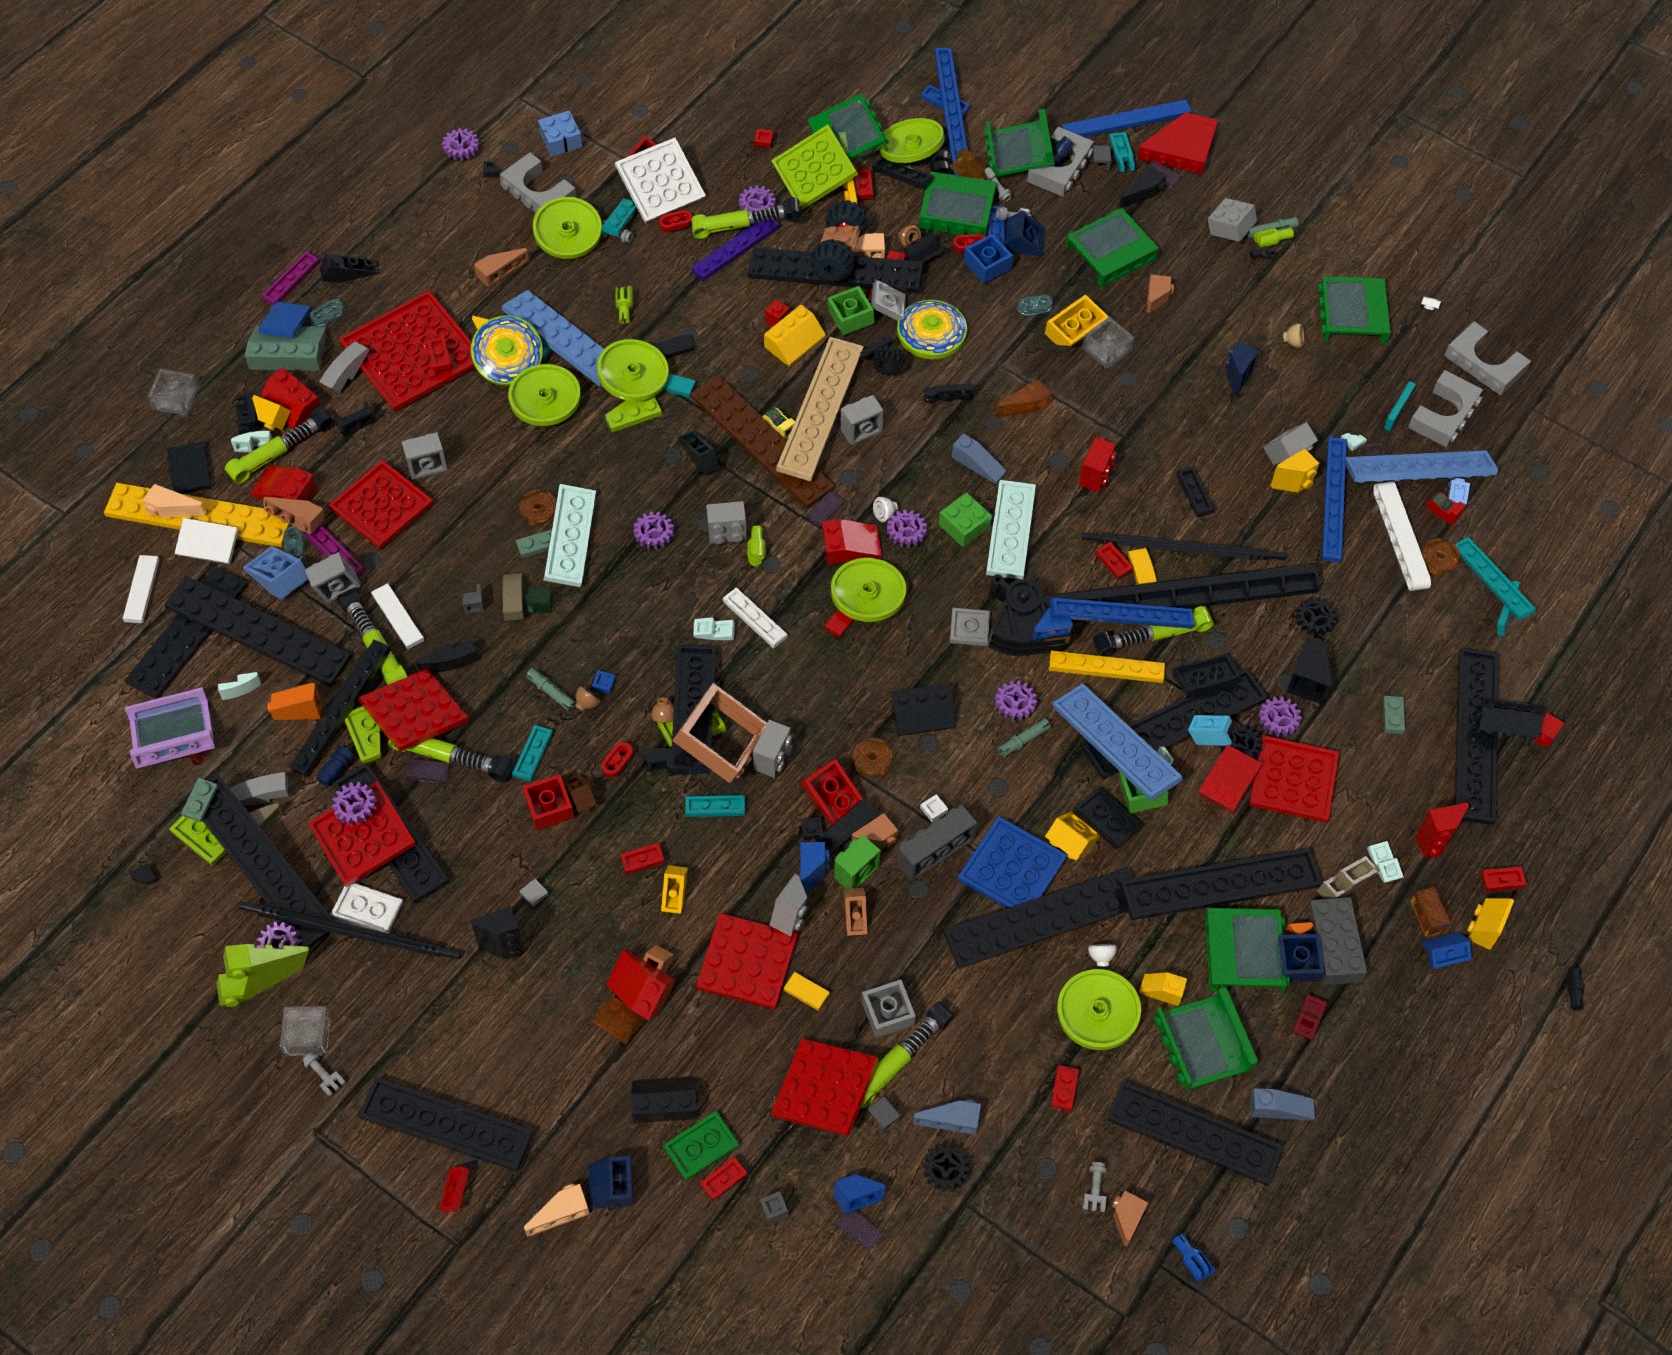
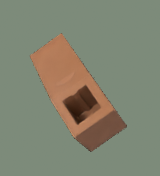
M272 497L263 498L265 512L310 535L324 521L323 508L309 501Z

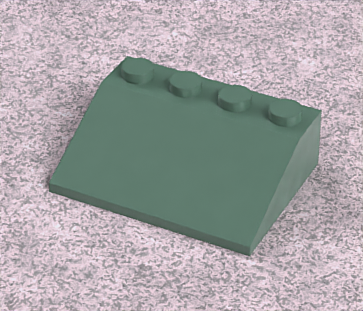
M255 326L247 342L245 353L249 370H279L284 367L286 370L320 371L326 327L301 326L294 338L261 334L259 333V326Z

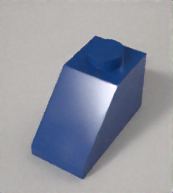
M1050 607L1034 628L1032 639L1036 640L1070 634L1073 626L1071 619L1052 618Z
M854 1174L849 1177H842L835 1182L833 1196L843 1212L847 1214L883 1201L886 1187L883 1183Z

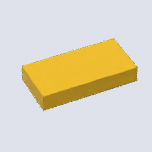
M796 972L793 973L784 987L785 992L817 1011L821 1009L830 995L829 991Z

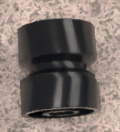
M938 150L930 156V171L952 175L951 154L948 151Z

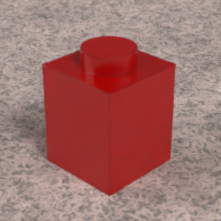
M775 300L765 310V324L770 327L775 326L790 314V307Z
M1547 713L1542 721L1540 738L1535 737L1533 740L1539 745L1548 748L1561 730L1564 722Z

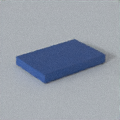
M276 301L258 327L259 333L294 338L311 312L310 306Z

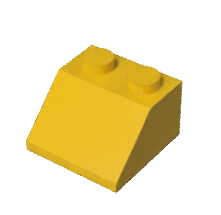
M1306 449L1301 450L1276 466L1271 487L1291 492L1309 489L1313 485L1314 477L1317 474L1318 461Z
M1072 811L1057 817L1045 835L1051 845L1062 849L1067 854V857L1073 860L1084 857L1101 838L1096 831Z
M1486 898L1482 905L1478 903L1473 914L1477 917L1475 921L1471 920L1467 929L1470 932L1468 940L1491 950L1502 933L1514 900L1509 898Z

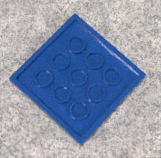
M998 816L959 874L957 880L1001 906L1010 908L1042 897L1067 859V854Z

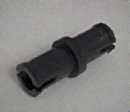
M1578 968L1568 970L1569 986L1567 987V992L1570 994V1009H1573V1011L1584 1009L1582 971Z

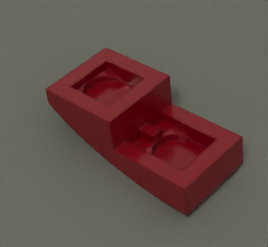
M1307 995L1292 1032L1312 1040L1327 1002Z

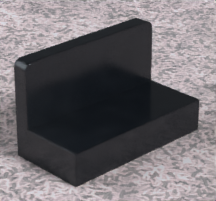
M930 232L903 247L907 260L925 262L945 251V247L939 246L934 233Z

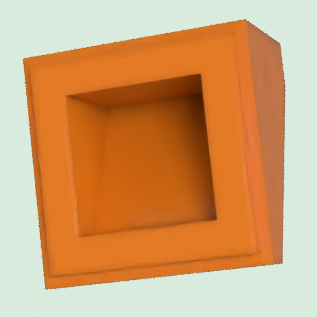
M1312 922L1289 924L1285 933L1287 935L1310 934L1314 924Z

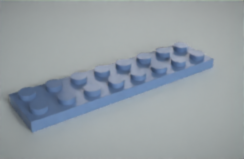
M529 290L502 305L503 312L508 316H515L527 321L537 331L544 344L599 387L602 386L597 376V362L604 348Z
M1487 450L1345 457L1346 467L1354 482L1359 483L1426 478L1488 477L1490 475H1497L1498 468Z
M1083 683L1052 703L1053 708L1150 801L1182 781L1180 773Z

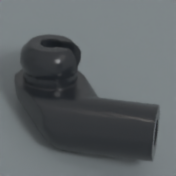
M1264 246L1251 250L1250 257L1252 259L1262 257L1272 260L1276 257V251Z

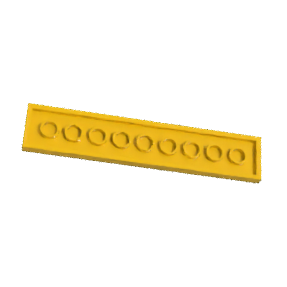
M116 483L104 511L106 517L179 530L181 529L183 518L237 527L239 530L236 540L283 548L291 524L285 523L273 515H269L264 511V508L190 495L185 496L203 502L207 512L205 516H154L146 511L142 501L150 488Z

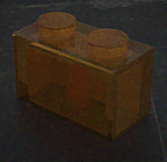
M1435 887L1416 891L1410 902L1425 937L1444 933L1450 924V920Z

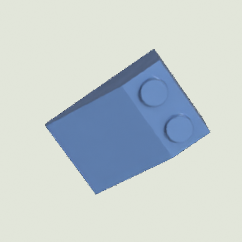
M270 546L243 567L252 578L270 594L279 599L287 597L291 591L303 585L308 579L305 567L300 559L274 546Z

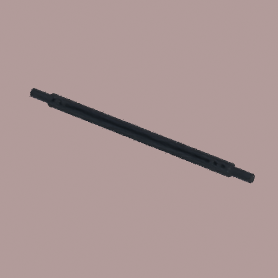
M1082 532L1081 540L1099 541L1101 544L1111 542L1113 545L1258 560H1285L1286 553L1271 552L1260 548L1102 532L1100 534Z
M242 901L239 903L240 910L258 913V916L436 957L441 955L459 960L461 956V951L443 948L442 945L265 904L256 905Z

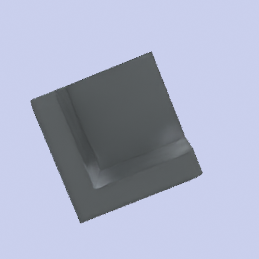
M1094 145L1092 162L1105 163L1106 172H1109L1111 163L1110 146Z
M476 584L477 592L463 594L462 601L465 614L484 612L480 584Z
M882 1097L868 1109V1112L877 1121L878 1130L882 1135L900 1122V1115L885 1097Z
M780 1191L760 1199L768 1226L788 1219V1209Z

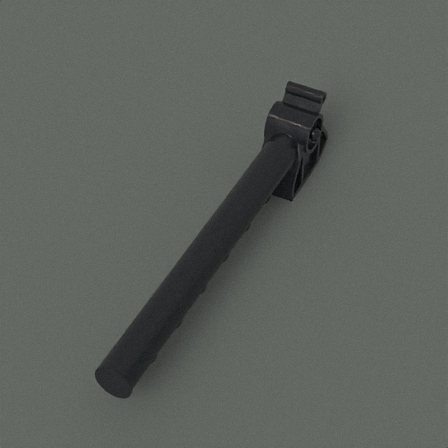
M1309 563L1042 595L1038 585L1030 580L1019 579L1009 585L1003 581L1001 575L996 574L992 577L988 596L991 599L997 598L1003 604L992 627L988 647L999 653L1011 656H1028L1050 653L1051 651H1065L1070 634L1036 640L1032 639L1034 628L1048 608L1051 607L1050 600L1052 598L1196 608L1316 593L1318 590V574L1315 565ZM1071 619L1072 622L1086 621V620H1073V619Z

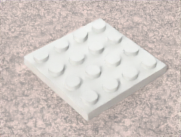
M676 138L615 162V167L645 224L665 214L703 200L706 197Z

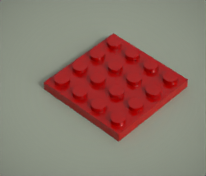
M381 460L328 504L331 511L381 550L429 509L434 502L428 495L385 461Z
M424 669L408 676V678L398 680L359 697L360 704L399 752L468 722V716L428 669Z
M1262 735L1263 750L1259 751L1260 756L1257 757V761L1261 762L1262 766L1253 780L1249 806L1327 823L1339 752Z
M378 781L368 786L375 794L377 802L373 804L377 808L376 810H371L372 817L366 816V822L360 820L359 825L355 821L351 825H348L347 822L342 823L334 814L333 808L308 822L346 888L417 845ZM362 794L364 800H367L366 796Z
M719 913L696 989L776 1010L798 933L794 932L792 936H789L772 926Z
M801 1039L771 1115L778 1119L849 1137L879 1062L878 1058Z

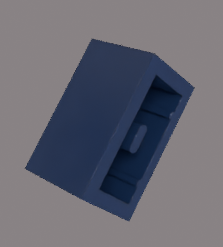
M631 1156L608 1157L589 1165L590 1209L634 1206Z

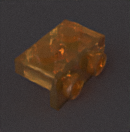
M962 147L958 151L957 159L950 167L959 176L984 180L986 177L985 165L980 161L978 162L969 150L966 151Z
M613 996L598 1007L594 1018L596 1025L624 1044L629 1042L632 1033L641 1027L645 1021L644 1017L632 1011L627 1005Z

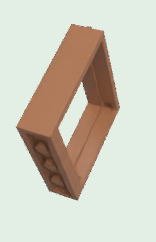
M713 683L672 741L730 783L734 777L737 779L745 770L742 768L743 765L746 767L751 761L752 757L750 754H753V750L767 722ZM709 702L753 734V737L734 766L689 733Z

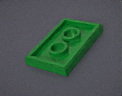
M715 1111L662 1146L687 1182L739 1148L740 1144L718 1112Z

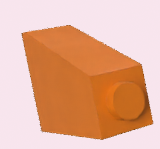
M315 683L271 694V701H268V713H271L273 720L321 719L322 701Z

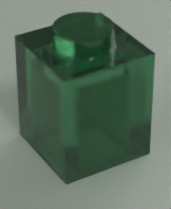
M528 587V594L524 595V605H527L528 612L551 613L553 601L551 587Z

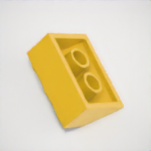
M1084 295L1047 321L1044 334L1056 345L1072 346L1109 320V316L1087 295Z
M799 305L764 334V348L790 367L822 341L826 334L814 314L804 306Z

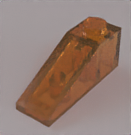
M1037 379L997 403L995 416L1003 417L1037 412L1049 405L1051 392Z

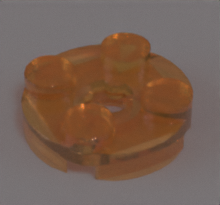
M537 489L527 492L522 497L523 500L519 504L520 513L530 525L535 526L546 523L554 518L556 500L551 493H545ZM537 504L539 506H543L540 509H535V505Z
M1440 538L1428 541L1421 553L1426 567L1432 574H1444L1453 571L1457 567L1460 558V552L1456 545L1452 542H1444V539ZM1439 553L1440 555H1444L1445 557L1441 559L1437 557V554Z
M867 738L864 742L858 743L854 748L853 762L858 772L869 776L884 775L892 763V751L883 740ZM874 753L877 759L870 760L867 756H871Z

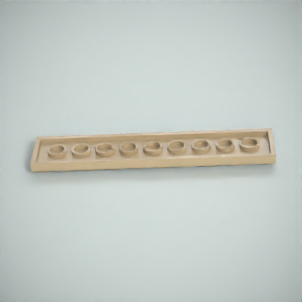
M833 337L829 338L778 462L777 472L808 481L812 480L860 360V352L863 351L864 346Z

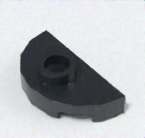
M889 335L881 341L873 343L870 347L861 351L860 354L864 360H873L875 350L882 345L883 347L885 345L891 346L893 339Z

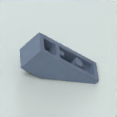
M964 433L953 444V459L994 484H997L1007 471L977 441Z
M1254 1088L1250 1095V1116L1257 1118L1315 1120L1314 1099L1276 1089Z
M966 1099L914 1113L913 1125L976 1135L981 1104L974 1100Z

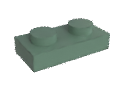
M552 530L516 540L521 558L549 551Z
M1384 696L1382 699L1384 733L1404 734L1403 697Z
M198 778L181 812L182 816L202 822L218 789V785Z

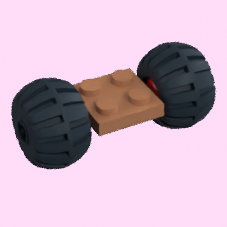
M849 200L840 201L829 209L826 215L827 228L820 244L815 247L811 254V266L814 273L826 282H839L851 273L854 266L852 252L858 237L864 235L868 228V217L863 207Z

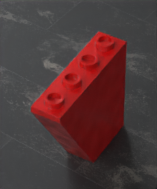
M1185 112L1143 142L1139 148L1138 159L1202 174L1218 120Z

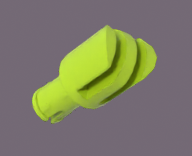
M1291 227L1282 230L1272 228L1256 232L1253 238L1260 247L1277 245L1281 240L1293 238L1294 232Z
M627 286V290L626 287H621L620 290L617 287L615 288L616 308L619 309V323L625 324L626 320V324L630 322L629 310L633 307V287Z
M753 526L751 528V539L747 543L748 561L753 566H759L766 555V542L762 539L763 528L761 526Z

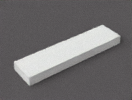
M139 555L123 615L124 622H144L159 564L158 556Z
M388 583L371 592L407 650L424 641L423 636Z
M737 587L723 597V602L773 649L788 638V634Z

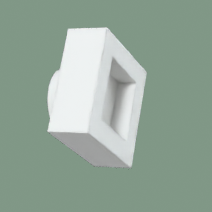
M1423 296L1421 303L1424 304V308L1434 310L1435 308L1439 309L1441 301Z
M937 794L920 805V808L931 822L948 812V808Z

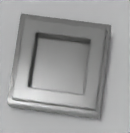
M536 879L520 890V894L532 907L549 895Z

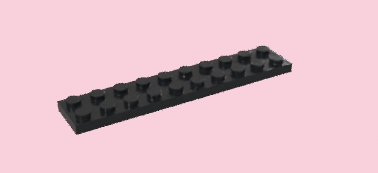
M753 247L747 273L748 278L846 287L860 286V288L873 289V283L878 280L898 291L919 293L923 262L853 256L854 266L851 273L845 279L831 283L830 281H824L823 278L820 279L814 273L811 266L812 252Z
M188 576L184 577L165 603L166 609L332 687L351 658L350 653Z
M1460 648L1458 653L1454 805L1468 802L1469 807L1461 821L1494 825L1496 822L1497 732L1494 734L1484 733L1483 730L1479 729L1482 698L1498 700L1499 653Z
M1246 668L1239 672L1242 680L1241 683L1185 697L1128 724V726L1157 752L1159 747L1169 749L1191 738L1192 736L1188 729L1194 715L1230 716V718H1233L1266 702L1268 697ZM1091 743L1083 746L1084 753L1102 780L1119 773V770Z
M219 774L209 779V782L218 785V789L202 822L266 904L333 920ZM191 793L184 797L186 801L188 800ZM288 923V926L292 925L295 927L294 931L300 932L297 939L302 940V942L298 945L303 947H311L330 933Z
M1308 848L1123 880L1119 885L1130 920L1133 921L1319 888L1322 885V881L1311 850Z
M1126 868L944 929L943 933L957 968L961 969L1128 912L1119 884L1123 880L1133 878L1129 869Z

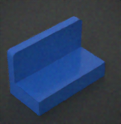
M1459 932L1422 941V946L1429 951L1430 966L1433 969L1472 959L1470 940Z

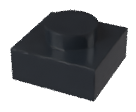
M820 817L801 819L804 840L816 839L823 833Z

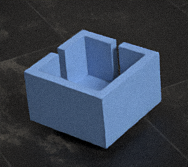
M570 111L538 120L540 135L551 157L565 153L564 138H566L568 152L582 148L581 133Z

